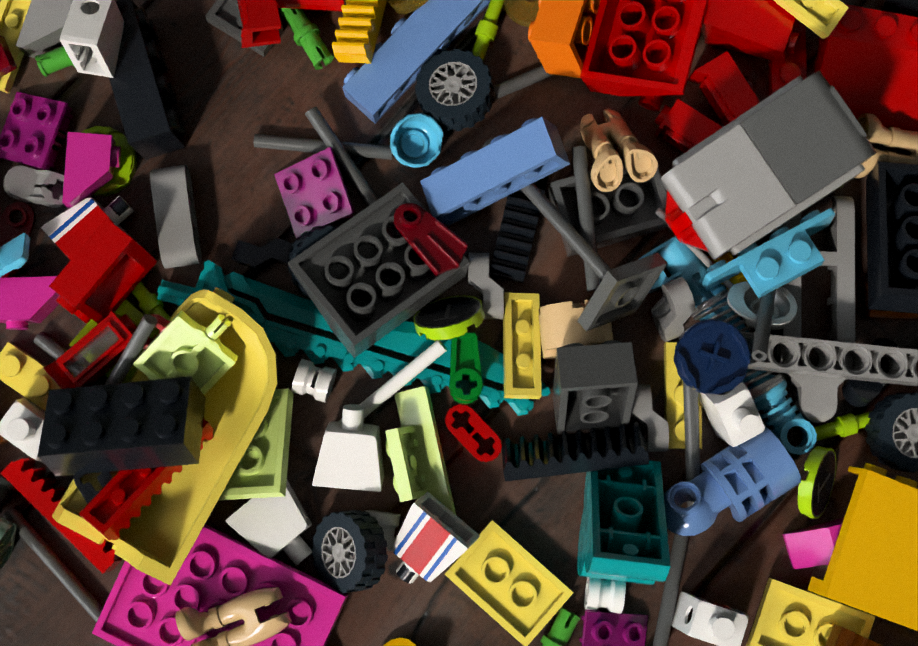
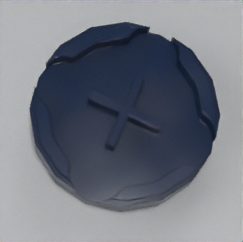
M709 319L693 324L681 334L675 346L674 362L678 375L688 387L699 393L716 395L731 391L743 382L747 374L748 364H750L751 353L746 338L738 328L720 320Z

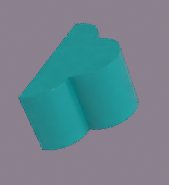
M649 460L648 465L586 472L584 509L578 540V575L653 585L655 581L664 582L671 565L661 462Z

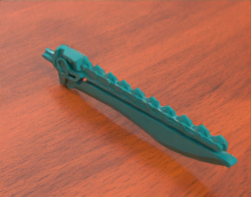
M210 260L204 262V270L200 273L196 287L162 280L161 286L159 285L157 300L181 305L191 294L199 290H210L213 292L215 287L222 289L235 298L233 301L234 305L243 309L264 328L270 343L273 342L284 357L296 356L295 353L301 349L314 365L325 363L324 361L328 357H332L343 372L353 371V368L361 364L372 379L383 378L382 375L387 371L394 376L409 364L408 362L368 350L354 358L342 342L267 320L259 305L232 294L230 289L259 299L266 311L271 315L334 333L312 300L274 288L235 272L225 275L223 268ZM405 321L373 345L416 358L436 341L426 339L425 334L419 336L414 322ZM452 339L440 340L446 346L447 351L433 362L434 364L450 368ZM478 341L482 382L484 383V380L487 379L504 385L503 354L489 345ZM425 368L405 386L412 385V382L419 379L424 386L429 388L430 394L439 393L445 386L449 387L450 375ZM462 379L460 385H456V388L463 390V395H469L471 388H476L475 385L469 384L468 380ZM542 383V396H548L551 393L550 389ZM484 385L479 395L488 408L499 407L503 400L507 401L518 416L528 414L534 406V401L504 398V391Z

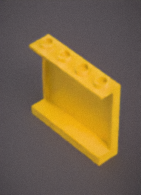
M865 463L864 469L849 466L848 472L858 475V479L824 580L812 576L807 590L918 631V489H916L918 482L896 475L895 480L886 477V469Z

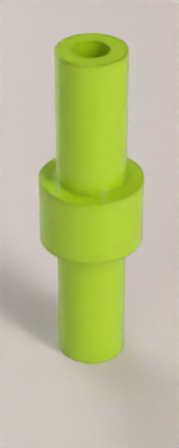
M490 0L484 19L479 21L475 31L477 39L472 53L476 57L479 56L482 60L485 58L489 43L495 40L499 28L496 24L504 0Z
M140 281L132 291V294L140 302L139 308L145 315L157 314L169 320L170 316L163 309L164 303L157 300L158 296L155 293L151 294Z
M870 412L855 416L849 413L836 417L834 422L814 427L817 433V441L837 435L843 438L857 434L859 429L865 428L866 424L869 423L870 418L868 416Z

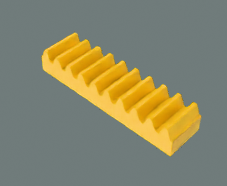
M346 0V5L341 6L343 17L338 18L340 30L335 29L337 42H332L331 44L333 54L338 62L371 64L387 0Z

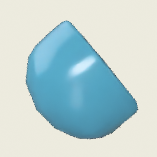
M423 113L406 115L395 124L390 134L391 153L400 164L411 168L428 166L441 153L443 130L434 117Z

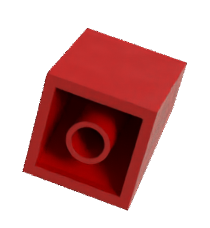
M709 0L701 28L705 44L781 63H786L789 53L795 54L801 33L796 32L800 21L773 0Z

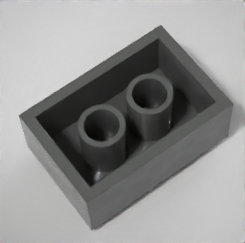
M622 162V181L615 190L610 192L599 191L594 186L591 180V171H589L597 248L668 228L667 223L655 214L658 208L665 212L666 192L662 185L658 168L650 180L636 182L632 180L625 168L624 162ZM575 176L551 182L548 194L552 204L581 235ZM561 235L567 257L577 255L578 253Z
M609 340L599 345L584 346L580 343H571L564 347L556 348L553 404L557 435L562 434L563 431H566L568 434L576 433L579 429L583 433L590 432L591 428H595L597 431H604L605 426H610L612 430H618L620 424H624L628 429L638 384L632 342L621 343L617 340Z

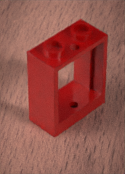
M106 218L49 287L60 295L55 301L71 314H75L86 324L91 319L99 324L109 315V312H115L156 264L157 260L133 238Z

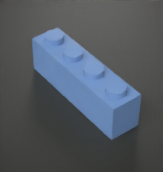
M543 117L529 119L521 125L520 129L510 134L499 135L492 139L491 144L484 148L469 151L461 156V160L449 166H442L433 170L429 177L420 181L431 215L440 222L451 225L569 165L570 162L557 127Z

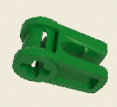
M468 332L451 340L449 391L452 398L459 404L466 405L478 399L483 386L477 335ZM463 378H467L469 384L476 387L471 388L469 395H463V390L456 388V385L461 384Z

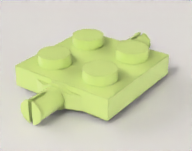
M181 310L136 358L133 365L143 372L149 380L191 376L205 395L238 359V356L222 344L218 338L231 323L228 318L223 322L225 316L219 314L206 328L199 325Z

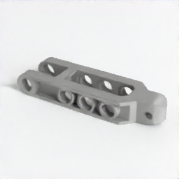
M831 196L830 200H833L831 208L835 212V216L830 223V228L827 229V251H819L824 258L821 266H827V271H831V297L827 298V305H831V332L827 333V340L855 343L854 200L852 196ZM801 213L775 229V231L785 226L790 230L801 224ZM800 276L782 286L794 296L798 308L795 318L789 324H786L783 329L775 331V335L801 338ZM775 345V360L778 363H782L784 352L781 347ZM847 353L845 355V364L852 370L854 359L851 354ZM777 372L778 374H783L782 377L792 387L793 405H796L798 408L795 411L796 414L800 412L804 419L810 423L825 422L834 416L838 405L837 387L845 379Z

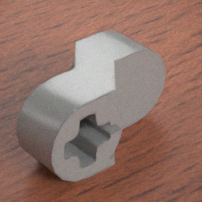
M20 165L12 167L6 173L3 187L5 192L13 199L26 203L42 204L52 208L65 206L62 203L64 175L49 170H36Z
M469 253L468 284L472 285L483 295L484 319H503L504 288L500 287L489 277V253Z
M678 277L662 284L663 296L651 309L655 327L665 343L681 336L684 332L683 324L696 310L692 292L683 277Z
M637 384L631 417L643 425L648 452H666L669 447V424L666 419H663L653 411L650 384Z

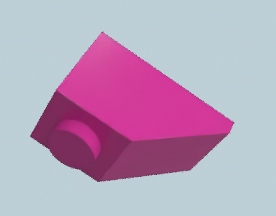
M68 132L62 203L67 209L92 196L114 177V167L120 168L121 146H116L112 135Z
M57 276L0 278V323L6 324V329L26 330L28 329V323H41L59 305L55 300L60 295L49 287Z
M844 518L783 534L792 569L829 565Z

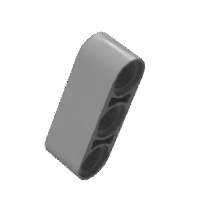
M185 164L150 170L158 244L163 267L168 269L200 264L202 255L192 181L188 166Z

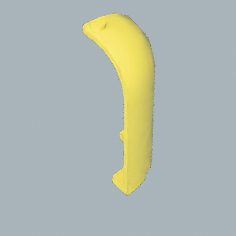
M215 287L213 292L210 290H199L191 294L168 320L171 322L182 310L195 322L206 328L219 314L225 316L223 322L228 318L231 323L218 338L222 344L238 356V359L204 395L206 397L204 419L214 429L213 438L211 440L204 439L202 442L203 449L200 451L199 464L182 465L180 473L174 472L172 474V482L170 484L163 483L161 485L162 493L151 496L150 506L143 505L140 508L141 515L130 519V527L119 530L120 538L109 541L114 544L112 549L116 550L114 554L127 561L137 570L170 586L266 416L277 386L276 354L264 328L243 309L233 304L235 298L232 295ZM137 369L130 382L148 381L149 378ZM110 471L109 473L114 477L119 471ZM102 472L88 473L81 478L83 484L90 482L96 491L103 488L97 478ZM73 479L52 517L57 523L102 545L104 539H108L79 515L87 506V502Z

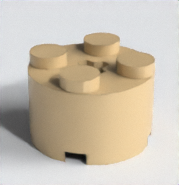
M584 300L585 303L573 304V301L540 307L538 309L543 359L556 358V348L564 347L571 343H580L586 346L599 345L605 341L613 340L612 323H607L586 332L578 322V319L590 300Z

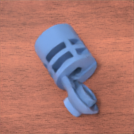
M765 427L764 432L735 447L729 445L700 464L703 473L690 481H682L671 486L664 493L667 529L681 536H695L706 531L715 522L718 513L727 507L730 508L733 518L741 522L801 483L799 470L780 440ZM687 501L694 502V504L688 508L680 507L683 503Z

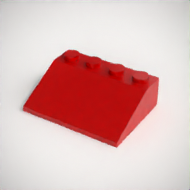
M601 0L580 78L589 91L616 96L684 95L709 0Z
M845 4L849 8L828 37L824 39L820 37L814 73L821 71L830 86L832 85L837 90L856 119L862 113L874 114L886 128L891 126L898 127L901 130L918 132V17Z

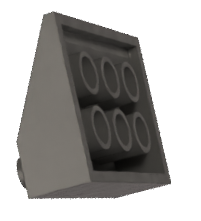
M404 183L392 189L288 262V266L331 330L354 358L466 277L469 261L464 255L459 268L436 276L395 227L394 213L402 204L414 203L426 211ZM411 213L404 216V219L408 222H413L417 219Z

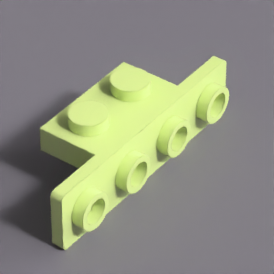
M422 386L398 392L395 394V401L401 427L385 431L387 438L385 447L388 456L391 458L394 471L393 485L395 491L399 494L400 502L418 500L425 493L429 492L456 515L429 388Z

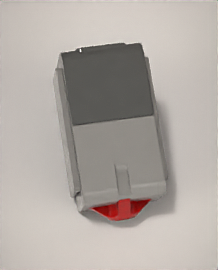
M817 71L804 80L801 76H798L672 162L673 168L661 177L662 185L667 191L665 221L680 243L707 251L713 261L729 251L734 257L865 170L862 164L877 152L866 138L867 134L837 90L832 85L830 86L821 71Z

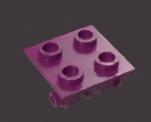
M16 92L0 135V158L33 166L36 170H50V168H54L59 152L52 149V147L62 148V145L56 142L55 138L65 139L66 135L61 132L66 133L70 120L73 118L70 114L72 108L68 107L66 102Z
M332 147L274 174L296 239L301 238L302 233L312 230L313 227L329 225L338 220L345 222L353 217L355 209L351 204L347 193L348 189L344 184L345 180L339 170Z
M586 610L585 615L581 616V619L584 620L583 637H579V642H582V646H645L648 615Z

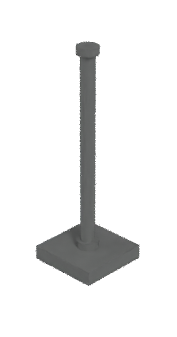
M492 137V138L488 139V140L484 143V145L482 146V148H484L485 146L491 144V143H490L491 140L494 139L495 137ZM534 183L522 188V192L602 280L578 319V322L586 332L635 313L667 265V262L661 255L656 253L611 269Z

